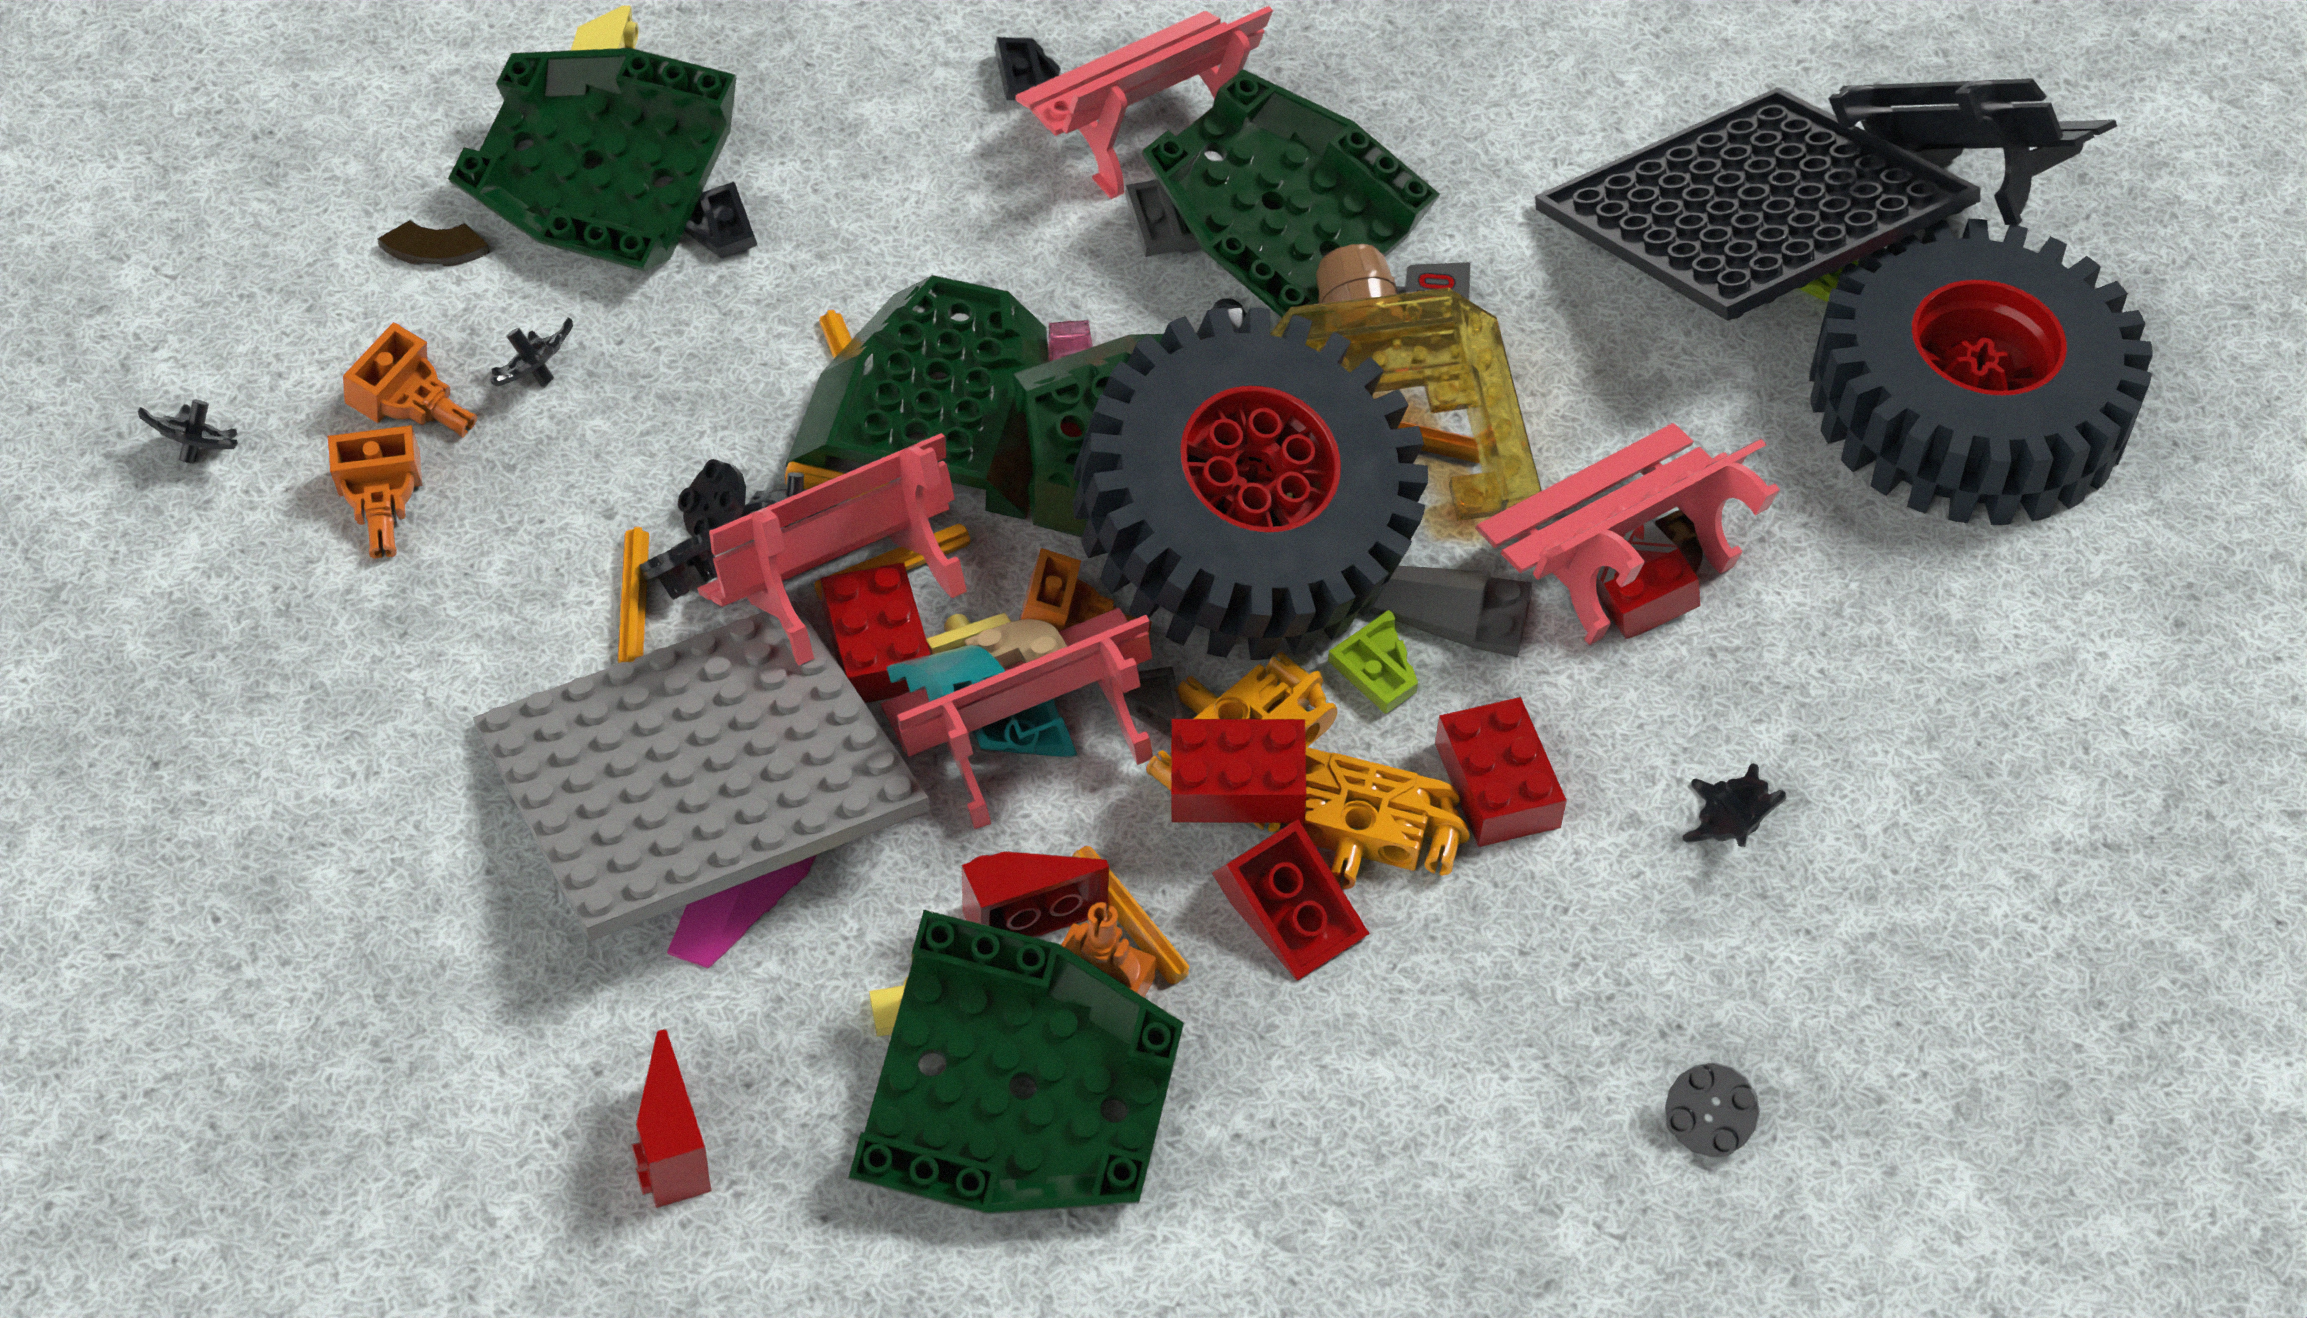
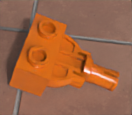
M395 322L380 335L343 375L345 404L376 423H379L385 416L394 419H413L421 425H424L426 421L433 422L437 420L459 436L464 437L468 433V430L465 428L471 430L477 422L476 414L469 412L449 399L450 386L438 379L433 365L427 359V342Z
M412 425L328 436L330 473L339 497L344 496L348 504L354 509L355 521L360 525L365 524V510L368 521L370 557L374 559L382 558V541L383 549L386 550V557H394L397 554L394 537V524L396 523L394 505L398 519H404L406 517L405 504L411 498L414 487L423 486L420 449Z
M1041 548L1027 586L1019 620L1036 619L1045 621L1054 626L1059 632L1117 609V606H1113L1114 601L1112 599L1100 596L1089 584L1077 579L1081 560ZM1123 613L1128 622L1136 619L1134 616ZM1149 620V621H1150V623H1149V630L1147 631V632H1148V635H1149V633H1150V629H1151V625H1152V621H1151V620Z
M1100 902L1092 905L1088 911V923L1085 922L1081 925L1073 923L1061 945L1145 997L1155 979L1156 957L1129 946L1128 939L1123 938L1122 942H1119L1122 930L1116 927L1118 912L1115 907L1110 906L1108 916H1106V903Z

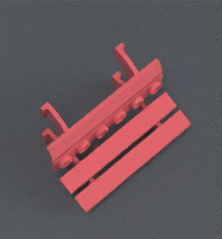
M1270 6L1264 7L1229 24L1226 22L1221 23L1220 18L1205 10L1016 95V101L1030 109L1055 136L1064 132L1067 134L1078 129L1090 145L1098 164L1099 173L1092 175V179L1110 199H1114L1124 194L1123 175L1113 146L1127 106L1195 75H1199L1215 100L1218 89L1244 68L1250 50L1259 46L1265 32L1263 28L1267 27L1273 9Z
M1671 423L1477 524L1475 529L1494 548L1517 537L1519 541L1502 549L1500 554L1520 574L1534 566L1536 568L1533 575L1537 580L1553 573L1569 589L1578 618L1588 632L1584 640L1591 645L1604 637L1611 624V621L1601 608L1596 591V579L1602 566H1609L1619 573L1616 582L1620 587H1623L1635 581L1644 564V560L1638 552L1621 537L1622 535L1677 507L1694 523L1697 538L1706 558L1722 574L1734 567L1743 552L1738 545L1731 548L1725 538L1722 528V511L1726 501L1729 498L1739 499L1756 516L1769 509L1780 489L1775 483L1767 486L1754 471L1742 465L1747 455L1766 446L1762 439L1730 455L1723 452L1714 458L1710 457L1699 446L1662 465L1661 461L1692 446L1694 442L1675 423ZM1638 473L1643 475L1539 531L1535 528Z
M940 433L709 531L711 550L715 556L751 540L754 541L713 558L718 579L698 587L699 595L712 600V602L722 607L747 597L752 605L779 618L784 631L790 639L795 662L801 665L813 660L814 655L807 628L796 615L782 582L795 575L889 536L894 544L923 555L933 576L951 598L967 592L960 560L956 556L951 559L946 558L935 539L928 520L930 517L949 510L948 503L955 500L947 464L944 461L937 462L946 458L945 436ZM897 478H901V479L896 480V481H894V482H892V483H889V484H887V485H885V486H882V487H880V488H878V489H875V490H873V491H870V492H868V493H866V494H863V495H861V496H859V497H856V498H854V499H852V500H849V501H847V502H845V503H842V504H840V505H837V506H835V507H833V508H830V509H828V510H826V511H823V512H821V513H819V514H816V515H814V516H812V517H809V518H807V519H805V520H802V521H800V522H797V523H795V524H793V525H790V526H788V527H786V528L781 529L782 527L787 526V525H789V524H791V523H794V522H796V521H798V520H801V519H803V518H806V517H808V516H810V515H813V514H815V513H817V512H820V511H822V510H824V509H827V508H829V507H831V506H834V505H836V504H838V503H841V502H843V501H846V500H848V499H850V498H853V497H855V496H857V495H860V494H862V493H864V492H867V491H869V490H871V489H874V488H876V487H878V486H881V485H883V484H886V483H888V482H890V481H893V480H895V479H897Z
M1119 607L1059 631L1067 645L1065 648L1025 664L1023 661H1019L1005 667V672L930 702L926 689L912 693L907 692L880 704L891 727H893L903 751H906L908 757L945 742L960 771L972 801L967 804L974 829L991 824L986 802L968 760V756L973 755L968 733L1095 681L1098 682L1111 704L1123 736L1137 765L1151 760L1153 753L1150 737L1147 731L1140 734L1137 733L1123 692L1126 693L1141 687L1137 664L1152 659L1147 632L1150 621L1147 615L1128 622Z

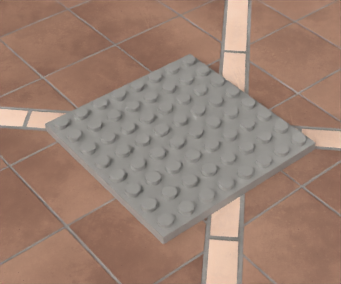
M796 601L790 603L800 621L807 628L814 655L813 660L798 665L795 662L790 639L784 631L779 618L764 611L745 619L736 620L715 630L697 634L690 639L668 647L656 649L651 653L635 658L634 662L617 663L610 668L585 677L576 678L571 682L543 692L534 693L530 697L502 707L493 708L488 712L473 717L475 727L590 942L931 811L929 797Z

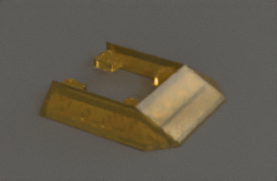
M1442 288L1291 307L1271 331L1270 335L1281 337L1293 315L1304 317L1312 321L1305 343L1306 346L1320 352L1333 332L1351 341L1341 364L1349 373L1369 357L1379 364L1384 371L1374 392L1424 386L1431 414L1466 409L1482 473L1450 478L1449 489L1457 521L1494 516L1542 491L1497 317L1452 289ZM1290 492L1291 498L1296 499L1297 497Z

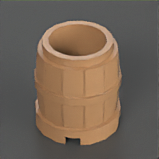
M1354 244L1338 248L1328 253L1320 261L1316 272L1319 304L1327 322L1326 331L1328 339L1333 332H1336L1351 341L1348 350L1358 349L1362 354L1382 352L1399 342L1398 333L1402 330L1406 333L1407 325L1403 310L1399 306L1395 280L1391 275L1384 255L1373 246Z

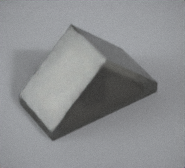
M1173 666L1138 671L1141 687L1126 693L1123 692L1129 714L1172 739V719H1184Z

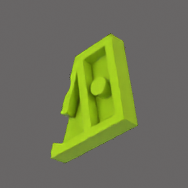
M1390 610L1329 650L1328 662L1385 714L1417 693L1418 680L1413 666L1407 661L1408 653L1403 640H1399L1395 629V617Z

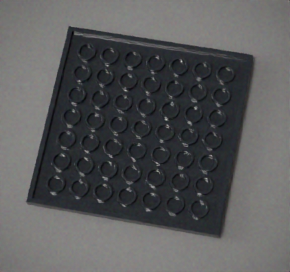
M1778 87L1535 196L1537 211L1727 321L1740 318L1750 310L1763 304L1771 303L1776 298L1795 289L1803 288L1808 283L1826 274L1837 272L1845 265L1858 259L1866 258L1871 253L1885 246L1898 243L1902 238L1921 229H1927L1934 223L1951 215L1959 214L1964 209L1981 201L1979 186L1857 126L1853 128H1840L1835 115Z

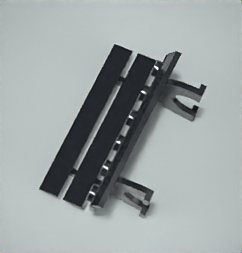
M2033 78L1842 86L1839 89V94H1832L1828 98L1840 128H1853L1861 121L1865 131L1910 152L1909 150H1916L1912 154L1936 166L1959 157L1963 149L2003 148L2005 174L2003 183L1994 194V198L2005 225H2019L2022 222L2020 215L2026 206L2033 176L2080 154L2084 142L2095 138L2094 135H2101L2117 127L2116 120L2058 121L2051 102L2012 104V102L2045 100L2047 96ZM1958 104V105H1953V106L1891 107V106H1913V105Z

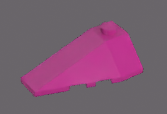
M817 855L687 904L667 954L710 968L746 934L748 928L765 912L768 913L785 893L807 876Z

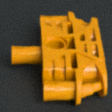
M1283 652L1277 653V658L1273 656L1266 668L1261 664L1257 665L1219 698L1193 676L1186 678L1190 685L1183 680L1175 692L1176 699L1198 714L1193 719H1305L1306 747L1310 746L1332 726L1338 713L1334 703H1326L1327 699L1321 688L1323 683L1321 673L1314 671L1309 674ZM1309 705L1315 708L1309 712L1305 710ZM1162 750L1158 752V757L1154 755L1146 767V773L1153 776L1171 791V754L1169 756L1167 752Z
M1306 747L1305 823L1301 824L1315 846L1336 851L1330 871L1338 884L1342 873H1344L1345 880L1342 889L1354 887L1362 858L1415 871L1425 836L1433 838L1428 856L1425 859V868L1435 874L1438 861L1442 859L1439 875L1444 876L1452 872L1458 845L1467 842L1470 838L1468 826L1459 817L1458 811L1454 808L1460 800L1458 792L1453 786L1440 780L1420 776L1418 773ZM1266 823L1254 824L1259 829L1264 830ZM1270 823L1268 832L1279 830L1281 823Z

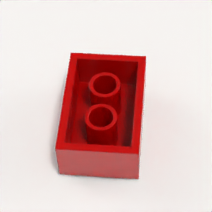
M904 562L820 578L822 607L837 663L864 703L894 698L910 692L907 680L891 683L886 668L895 663L931 655Z
M1521 697L1439 715L1435 746L1451 784L1458 792L1459 803L1478 847L1561 828L1567 800Z
M1172 719V823H1292L1299 819L1300 823H1305V719Z

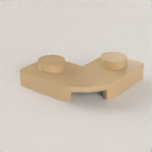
M1036 619L1008 622L964 640L966 646L977 645L985 649L1003 668L1019 661H1023L1025 664L1067 647L1054 626Z

